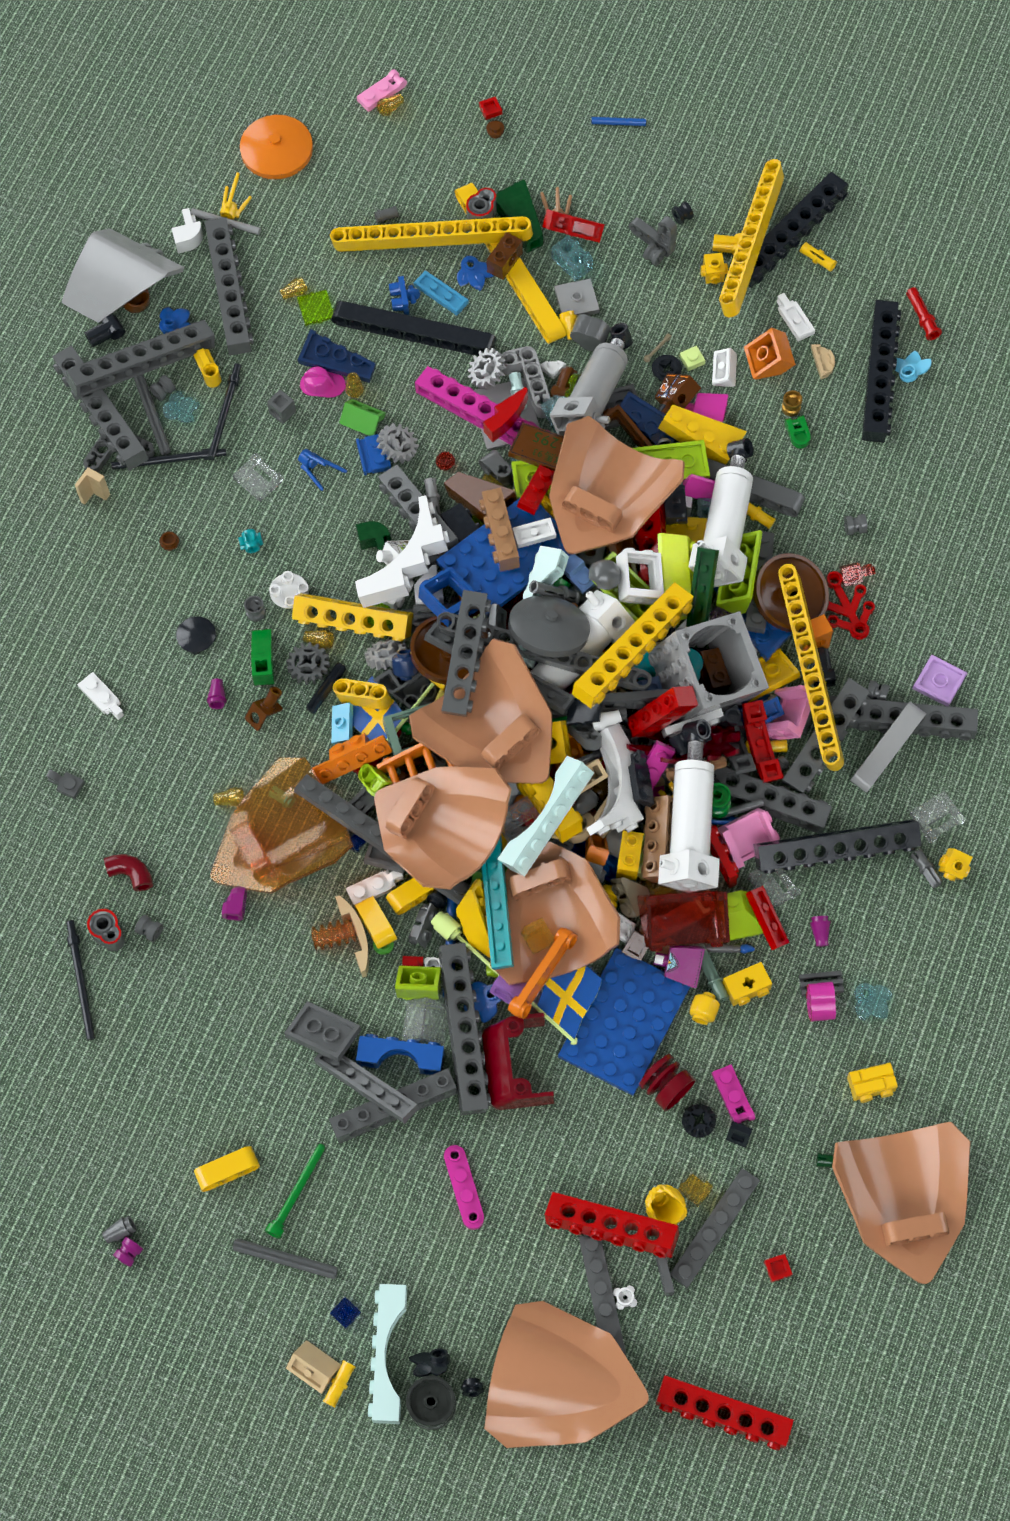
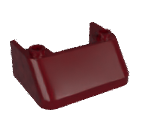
M544 1013L528 1014L525 1019L510 1016L484 1029L482 1039L488 1077V1093L491 1098V1106L494 1109L505 1110L554 1104V1091L532 1094L531 1084L528 1080L524 1078L513 1079L508 1039L519 1037L523 1033L524 1028L545 1026Z

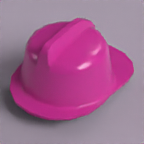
M322 367L310 368L304 373L300 382L301 390L308 396L336 397L346 387L345 380L341 375L327 372Z

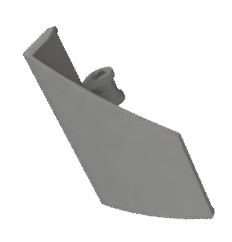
M110 228L95 231L88 238L67 284L62 304L100 323L106 316L111 315L163 278L183 272L184 267L164 257L162 250L152 248L149 243L139 244Z

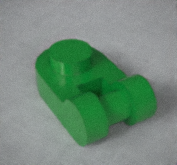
M804 415L798 416L797 419L793 420L791 418L785 419V428L788 431L792 445L799 449L807 447L811 437Z

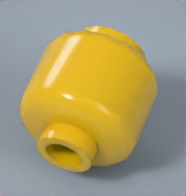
M704 992L703 994L695 995L689 1010L693 1021L702 1025H708V1023L715 1021L720 1003L715 999L716 996L714 994Z

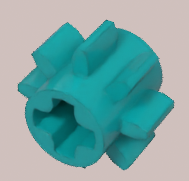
M247 529L242 532V537H238L241 550L245 549L247 553H255L263 545L261 533H256L254 529Z

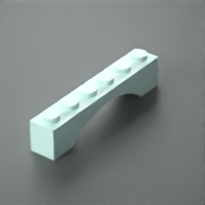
M540 546L539 551L535 555V564L529 574V583L523 593V599L543 596L529 591L531 581L536 580L553 585L555 581L563 576L569 556L562 549ZM519 645V648L521 650H526L525 648ZM523 658L527 668L533 669L536 661Z
M567 756L555 773L553 791L545 808L527 830L507 844L498 860L510 870L525 877L594 772L583 762Z
M380 1284L379 1290L375 1291V1304H378V1313L374 1312L373 1325L377 1326V1335H373L372 1348L376 1349V1356L371 1358V1371H375L374 1380H370L369 1393L373 1394V1403H369L368 1417H372L373 1423L400 1424L401 1399L389 1380L386 1352L392 1330L406 1312L407 1286Z

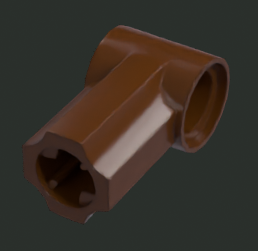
M567 366L562 368L556 385H553L551 388L550 398L552 402H557L558 398L570 397L578 377V371Z

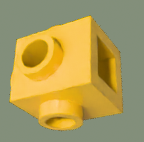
M722 253L704 254L703 265L700 267L701 277H705L706 284L724 282L725 274H728V265L724 263Z
M948 848L946 854H943L939 861L940 868L938 871L944 873L943 877L954 882L955 879L963 880L970 872L971 867L969 864L973 857L955 848Z

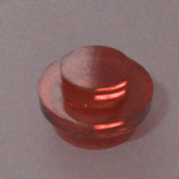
M441 452L436 457V466L440 470L447 471L455 465V458L449 452Z

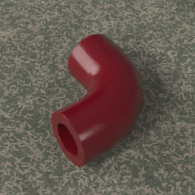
M128 854L104 857L109 877L121 874L129 876L133 890L137 892L153 887L151 874L146 864L139 858Z

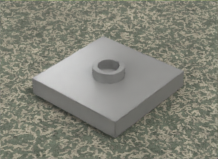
M591 278L554 286L561 313L572 310L577 316L579 314L592 315L599 313L600 309Z

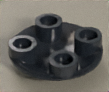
M190 617L179 625L176 633L177 642L184 650L197 655L208 649L216 640L215 627L204 617Z

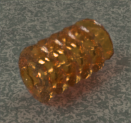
M344 918L343 924L336 920L335 927L331 922H328L327 929H325L323 924H320L319 931L314 926L311 928L316 953L317 946L322 951L325 950V944L332 949L333 942H336L339 947L341 946L342 939L346 944H349L350 937L354 942H357L352 922H349L347 918Z

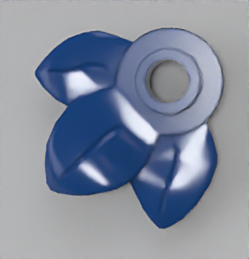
M466 256L461 261V269L457 273V281L460 287L469 283L473 288L481 291L485 278H490L494 275L487 272V263L479 262L473 256ZM471 262L474 266L469 267L467 263Z
M170 307L164 308L160 312L161 321L159 323L162 333L166 334L178 328L191 325L187 322L190 317L189 310L180 308L173 311Z
M474 982L471 984L472 990L476 992L474 1009L478 1010L481 1021L485 1023L496 1015L497 1004L500 1003L501 999L495 995L493 998H489L490 989L493 984L487 986L483 982Z

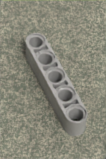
M909 702L850 781L867 793L926 713L912 702Z

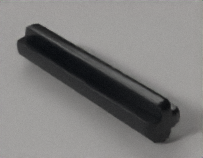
M339 662L335 664L306 705L307 711L312 714L317 712L332 691L334 683L346 671L343 664Z

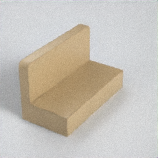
M89 467L75 484L80 501L84 505L93 494L104 500H107L110 496L104 476Z
M305 1341L293 1353L286 1369L322 1394L326 1390L331 1378L339 1371L341 1364L310 1342Z

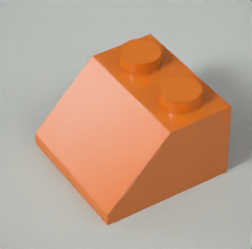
M770 328L744 346L752 377L755 380L782 375L796 365L786 333L775 328Z

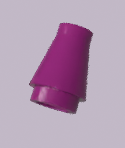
M215 678L211 680L207 703L212 709H222L227 702L223 680Z
M828 916L811 917L812 922H810L816 947L829 946L828 939L831 921H828Z

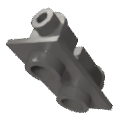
M432 903L429 905L423 904L419 908L415 921L421 924L420 926L413 924L408 936L409 943L416 945L418 942L424 949H426L432 937L434 928L431 921L440 912Z

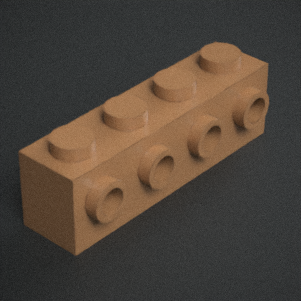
M500 487L482 491V499L479 500L481 512L485 511L486 517H483L485 528L490 530V534H488L490 546H494L495 549L492 552L494 563H498L500 572L520 568L519 554L502 489Z
M669 795L654 797L655 804L651 807L645 806V838L642 849L644 856L641 872L642 878L652 883H657L659 879L660 855L670 854L673 798Z

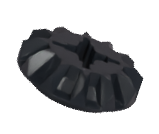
M661 355L654 360L652 372L654 377L661 381L664 380L667 373L681 375L682 364L675 356ZM670 365V371L668 370L664 373V368Z
M701 1103L692 1104L685 1109L682 1116L684 1130L696 1138L710 1135L716 1126L715 1113L709 1106ZM704 1114L703 1122L705 1124L699 1123L694 1127L695 1118L693 1117H699Z

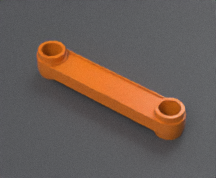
M563 927L557 931L554 937V944L519 996H515L509 1003L508 1011L511 1014L522 1019L528 1016L532 1007L531 1003L567 949L570 950L574 947L578 936L573 931Z

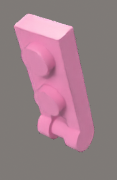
M393 69L382 80L359 94L357 101L369 112L402 90L407 85V81L400 77L399 73Z

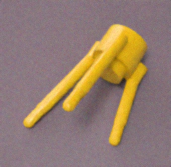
M239 172L236 173L228 201L229 187L225 186L220 210L222 217L232 220L235 217L239 218L240 213L252 199L249 196L239 209H237V204L232 202L240 175Z

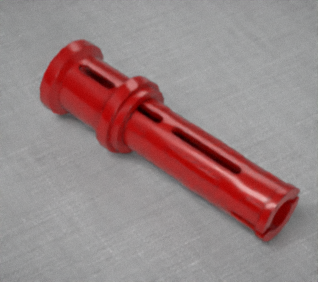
M916 287L907 290L906 295L919 317V326L924 329L927 340L937 339L942 334L941 328L937 327L936 319L927 310Z

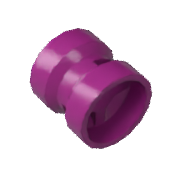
M125 1237L121 1248L117 1249L113 1256L131 1268L136 1255H140L143 1248Z

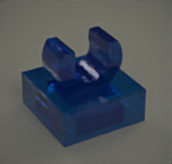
M346 1297L330 1312V1315L345 1329L361 1314V1311Z

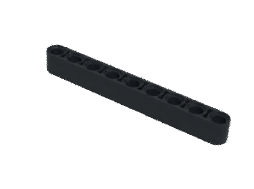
M337 301L331 316V321L339 326L479 356V351L484 352L485 348L489 350L494 349L497 340L493 334L346 301Z

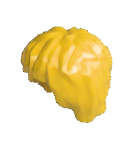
M661 1184L649 1191L645 1200L646 1213L649 1218L677 1225L687 1216L685 1199L678 1189L670 1185Z

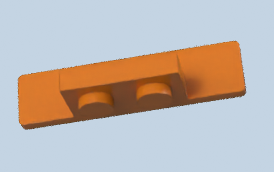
M365 733L355 735L348 741L335 744L329 749V760L313 767L312 772L319 783L323 785L362 767L364 764L392 753V748L384 735L369 741Z

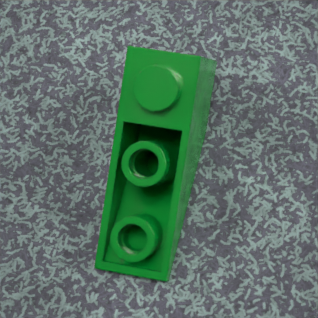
M272 629L252 631L251 667L255 686L275 684Z

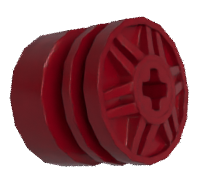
M667 1054L656 1061L647 1070L639 1083L641 1089L648 1088L646 1094L649 1096L657 1091L659 1092L655 1102L664 1111H668L675 1106L696 1082V1079L687 1070L676 1074L680 1063L678 1061L672 1063L674 1057L671 1054Z

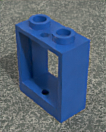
M452 567L438 572L436 576L429 580H424L419 585L418 598L437 617L443 612L459 615L461 601L446 609L433 595L447 585L461 598L463 590L475 591ZM472 609L468 615L470 616L478 610ZM448 619L442 621L447 627L452 624Z

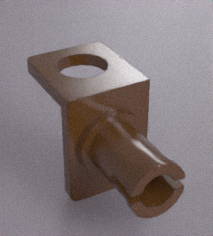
M270 687L265 698L252 703L245 716V720L256 731L261 729L267 716L283 710V707L277 702L282 695V691L277 687ZM253 712L259 716L258 723L254 722L252 718Z

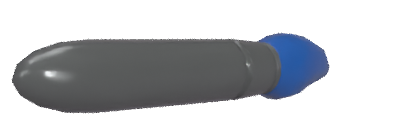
M748 944L705 945L708 952L717 953L740 952L746 954L755 950L753 946Z

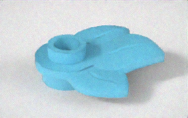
M913 351L905 360L897 358L895 371L899 373L900 379L903 382H913L917 379L918 375L924 374L929 370L932 361L931 359L921 360L917 351Z

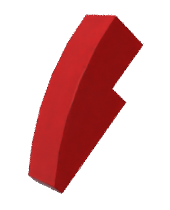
M547 209L542 227L600 243L605 224Z
M526 387L494 406L495 415L483 422L484 433L492 442L504 435L520 417L528 401V389Z

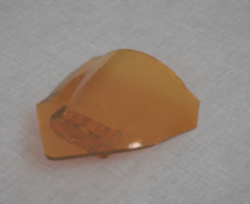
M279 757L240 802L230 817L210 876L215 883L231 887L241 886L251 891L274 893L296 880L336 863L354 846L346 827L294 792L295 787L306 774L321 783L306 757Z

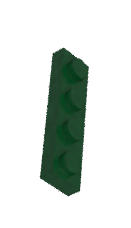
M697 547L691 595L694 596L692 600L693 607L687 614L686 627L709 621L719 550Z

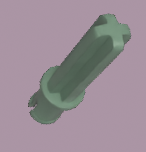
M703 943L697 944L696 946H702L705 949L701 968L708 980V987H711L719 1003L728 1000L730 997L722 983L723 978L719 976Z

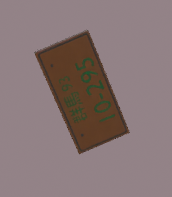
M523 422L508 452V456L537 467L542 465L555 471L564 436Z

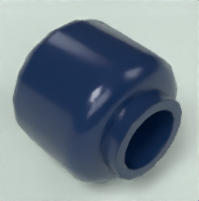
M399 650L392 657L393 674L400 677L401 680H411L419 672L412 662L410 650Z

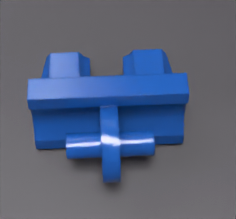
M404 276L398 277L399 282L389 284L390 296L401 295V298L391 299L393 311H403L405 315H409L408 300L411 304H415L416 299L420 297V291L414 288L413 285H409L408 290H406Z

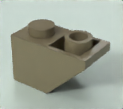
M624 877L610 880L612 891L617 896L620 910L626 918L638 917L656 907L647 887Z

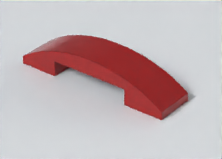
M759 700L742 704L746 736L763 783L783 779L778 759H775L766 727L767 715L763 701Z

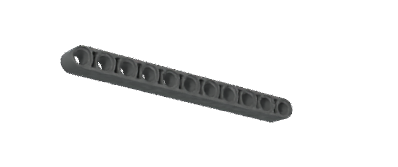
M450 612L441 613L437 617L438 630L445 635L455 637L459 615ZM448 619L452 624L449 627H443L441 622ZM487 624L486 631L490 632L491 636L487 639L481 638V640H484V646L487 647L494 638L500 640L502 637H508L510 639L509 643L516 645L522 658L579 675H583L600 658L581 651L568 656L569 660L567 662L559 661L558 657L537 655L528 650H521L509 630ZM471 629L468 633H465V636L472 639L476 636V631ZM580 660H586L589 665L586 668H581L577 663ZM631 667L628 678L620 679L617 686L633 691H647L651 686L652 678L649 672ZM643 677L648 683L641 686L636 680Z

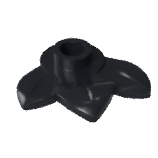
M442 1348L434 1349L430 1353L421 1352L409 1357V1361L417 1365L413 1370V1375L417 1377L429 1376L430 1374L439 1376L447 1371V1365L451 1361L448 1351Z

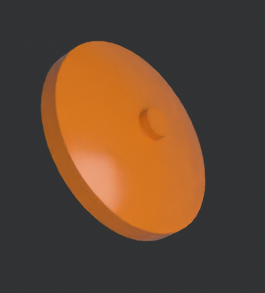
M270 115L256 120L247 127L241 137L240 152L245 166L254 174L267 179H283L297 174L308 164L313 152V143L309 130L299 120L286 115Z

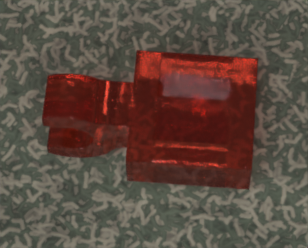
M857 562L839 567L843 578L842 586L844 587L863 583L864 576L876 574L875 566H872V564H866L861 567L860 563Z

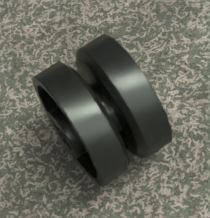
M424 1376L416 1380L409 1388L406 1396V1407L411 1419L419 1427L427 1430H438L446 1426L453 1419L456 1411V1397L451 1385L444 1379L437 1376ZM430 1399H434L435 1404L433 1406L427 1405V1401L430 1402Z

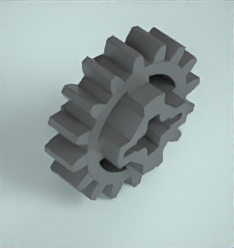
M311 642L308 643V646H304L301 643V648L299 649L293 647L295 653L289 652L290 659L286 660L288 673H291V678L295 679L297 677L299 684L304 680L305 685H308L309 681L316 684L317 678L322 681V674L327 675L328 670L326 668H330L329 655L326 654L325 649H320L319 644L312 647Z

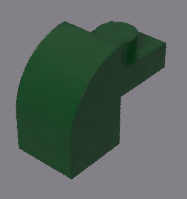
M368 521L356 524L361 550L377 547V551L383 550L385 543L391 541L390 532L382 523Z

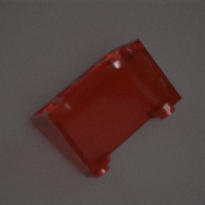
M698 891L637 896L645 947L650 948V951H663L662 947L667 945L710 943L711 947H723V943L730 942L728 896L726 891Z

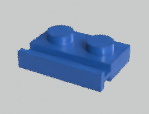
M378 434L367 436L360 440L359 438L356 439L364 475L391 469L390 460H387V455H381L383 450L377 448L379 445L376 442L379 437Z

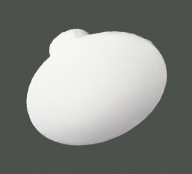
M285 571L272 581L269 593L276 605L291 609L294 604V596L300 593L309 594V587L301 576L293 574L291 571Z

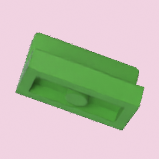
M350 399L344 404L339 423L372 436L376 433L378 423L384 420L386 412Z

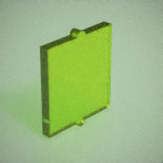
M327 290L315 293L310 292L308 295L297 297L305 326L315 323L321 324L323 321L331 319L333 309Z

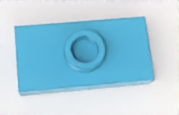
M350 702L332 706L331 743L335 745L344 743L353 737V704Z

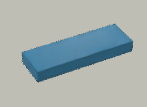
M426 270L414 282V287L456 316L469 304L467 298Z

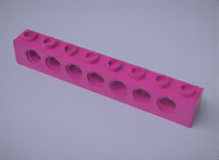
M427 366L415 382L416 393L483 429V422L495 415L494 406L497 405L496 403L490 401L487 396L474 392L472 388L459 384L454 378L443 375L438 369H432ZM520 416L513 426L499 439L512 446L518 434L515 430H520L523 422L535 427L538 426L534 422L527 421Z

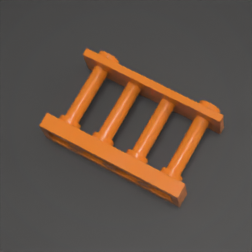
M421 743L393 757L384 758L381 763L376 765L377 769L384 773H389L392 784L400 782L396 768L404 764L407 766L410 777L417 775L418 772L413 760L421 755L424 756L429 770L436 767L431 750ZM447 761L448 766H454L453 764Z

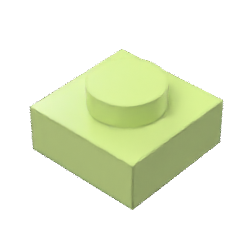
M697 346L680 353L679 357L688 371L705 364V359Z

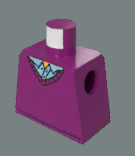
M670 945L668 954L655 953L653 964L665 967V977L697 989L705 949L702 946Z

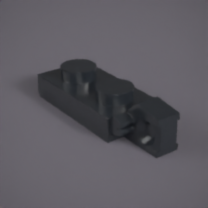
M638 749L630 755L631 765L628 766L633 799L635 803L651 807L655 802L649 768L646 763L647 758L645 751Z

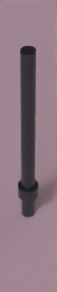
M239 363L234 364L232 374L229 375L227 381L228 388L207 456L209 460H215L234 391L240 381L239 374L242 365Z
M210 448L202 449V451L149 457V460L139 466L197 459L209 460L207 456ZM226 448L218 449L216 457L227 456ZM118 461L111 462L112 470L126 468L125 465L121 466Z
M69 920L66 922L68 931L67 943L72 953L86 1039L91 1041L95 1039L79 950L80 938L76 933L74 920Z

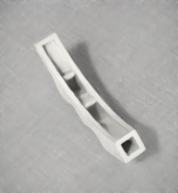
M426 495L418 497L420 508L418 523L406 548L383 569L371 576L355 581L358 598L363 608L409 596L408 587H411L409 578L429 573L427 565H430L429 556L448 551L447 543L450 542L448 532L443 531L441 524L438 525L436 517L433 518L432 514L435 513L433 502L428 501Z
M618 723L607 727L599 733L602 736L600 751L609 776L608 797L602 815L594 824L586 828L590 836L595 833L602 835L614 829H617L618 833L624 830L630 832L639 827L637 823L644 819L633 799L628 766L631 765L630 755L634 751L627 749V744H630Z

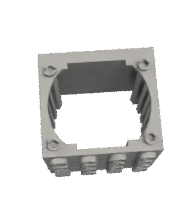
M740 611L677 630L649 653V662L654 667L656 676H659L662 689L693 686L698 706L673 722L675 724L720 708L722 712H726L729 708H733L734 705L741 707L742 704L747 703L769 688ZM708 644L710 649L719 648L732 683L726 691L727 695L709 693L705 690L703 684L699 685L688 656L690 652L689 646L697 645V647L703 648Z

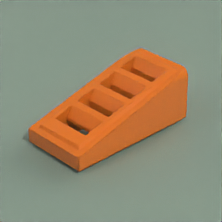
M596 834L589 835L585 843V859L588 862L604 866L609 855L606 837L601 838Z

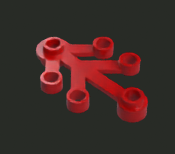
M832 571L827 575L826 582L828 587L834 589L842 606L829 601L826 612L829 610L846 616L850 622L840 620L836 615H830L827 620L832 628L839 627L848 630L854 639L863 640L869 635L870 629L867 621L870 614L874 612L875 604L872 601H866L863 604V613L859 620L856 611L861 598L866 594V587L864 585H857L855 587L854 597L850 604L841 586L842 575L837 571ZM835 580L837 583H831L830 581ZM861 589L863 593H858L857 590ZM866 606H871L872 609H871V610H868V609H866L865 607H866ZM830 620H835L836 623L832 624ZM861 629L863 632L858 633L856 630Z

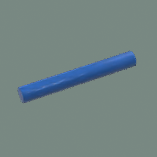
M592 117V124L646 126V119Z

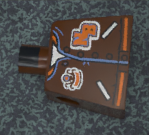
M667 373L655 395V399L661 404L658 410L667 414L672 405L685 408L701 387L690 375Z

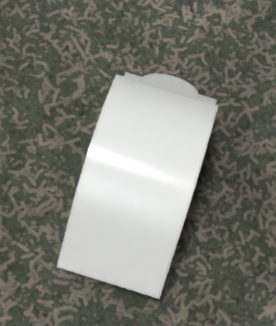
M189 208L182 209L185 225L172 228L178 254L195 249L203 239L201 222H196L195 215L190 214Z

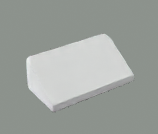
M732 348L714 352L713 386H735L737 354Z

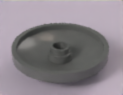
M533 596L521 600L512 608L508 621L510 634L520 646L532 653L545 657H566L579 652L586 645L590 633L589 621L578 607L566 600L552 596Z

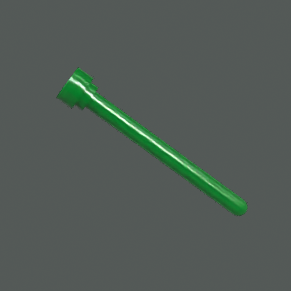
M324 1144L317 1145L276 1220L268 1223L265 1232L272 1237L281 1238L284 1232L283 1223L325 1150Z

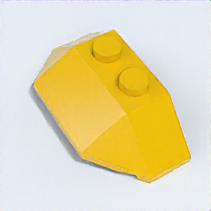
M476 879L456 908V914L460 919L463 934L466 936L468 943L490 958L484 885L481 879Z

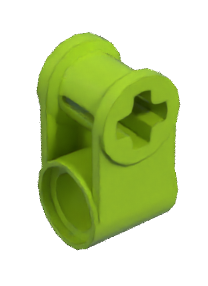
M364 764L359 770L358 778L372 796H375L378 790L392 785L391 779L383 771L372 765Z

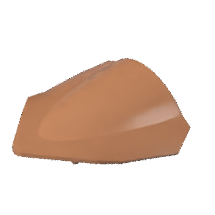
M590 416L568 423L549 494L553 514L565 551L568 554H577L634 537L651 515L683 482L685 462L677 459L655 458L638 452L616 439Z
M494 638L479 658L481 660L479 672H475L474 680H477L475 693L471 692L470 700L473 701L472 712H468L467 717L442 713L443 695L409 716L413 739L454 766L496 768L507 783L541 784L547 781L550 773L552 712L516 645ZM458 689L455 691L454 697L456 699H463L466 692Z
M457 766L435 767L378 790L374 796L384 851L423 887L451 890L459 882L468 879L478 871L493 852L505 825L512 789L496 768Z
M548 841L525 877L509 868L507 869L505 879L514 967L495 971L509 985L527 983L554 944V937L561 927L573 931L578 938L574 947L570 950L567 949L548 979L583 968L597 961L619 945L620 916L588 860Z
M952 1122L882 1137L835 1143L832 1168L854 1217L863 1243L920 1284L931 1282L965 1224L971 1141Z
M544 1301L517 1304L506 1325L496 1355L488 1393L484 1429L506 1448L584 1443L643 1408L649 1401V1395L625 1354L610 1333Z

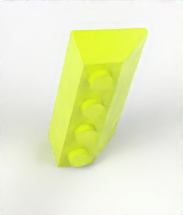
M658 534V550L661 553L664 592L675 582L691 594L694 572L688 566L695 542L686 535ZM683 614L680 620L687 619V615Z

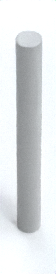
M194 208L190 211L191 215L194 214L195 217L205 220L224 218ZM227 218V223L232 224L233 228L257 235L261 232L260 227Z

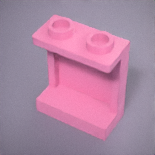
M798 685L776 689L774 694L780 697V704L785 714L773 720L772 723L766 724L769 738L772 741L801 738L810 713L805 686Z
M757 808L718 828L721 844H726L730 853L728 855L731 862L734 861L738 869L745 866L744 861L755 856L753 844L780 840L779 834L772 828V818L768 811Z

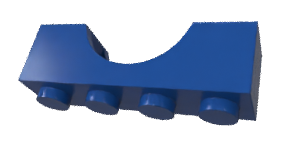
M366 1034L359 1038L356 1063L362 1067L379 1068L388 1057L405 1055L416 1062L420 1074L433 1075L442 1071L445 1050L444 1046L437 1042L423 1044L414 1039H408L406 1042L399 1041L396 1037L382 1039L374 1034Z

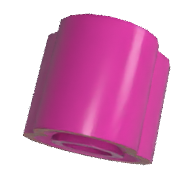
M833 982L807 984L806 1001L810 1021L835 1019L836 1004Z

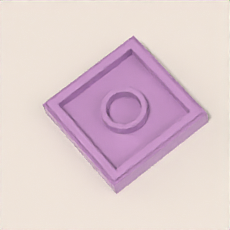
M931 655L915 682L913 689L945 706H949L963 683L967 672Z

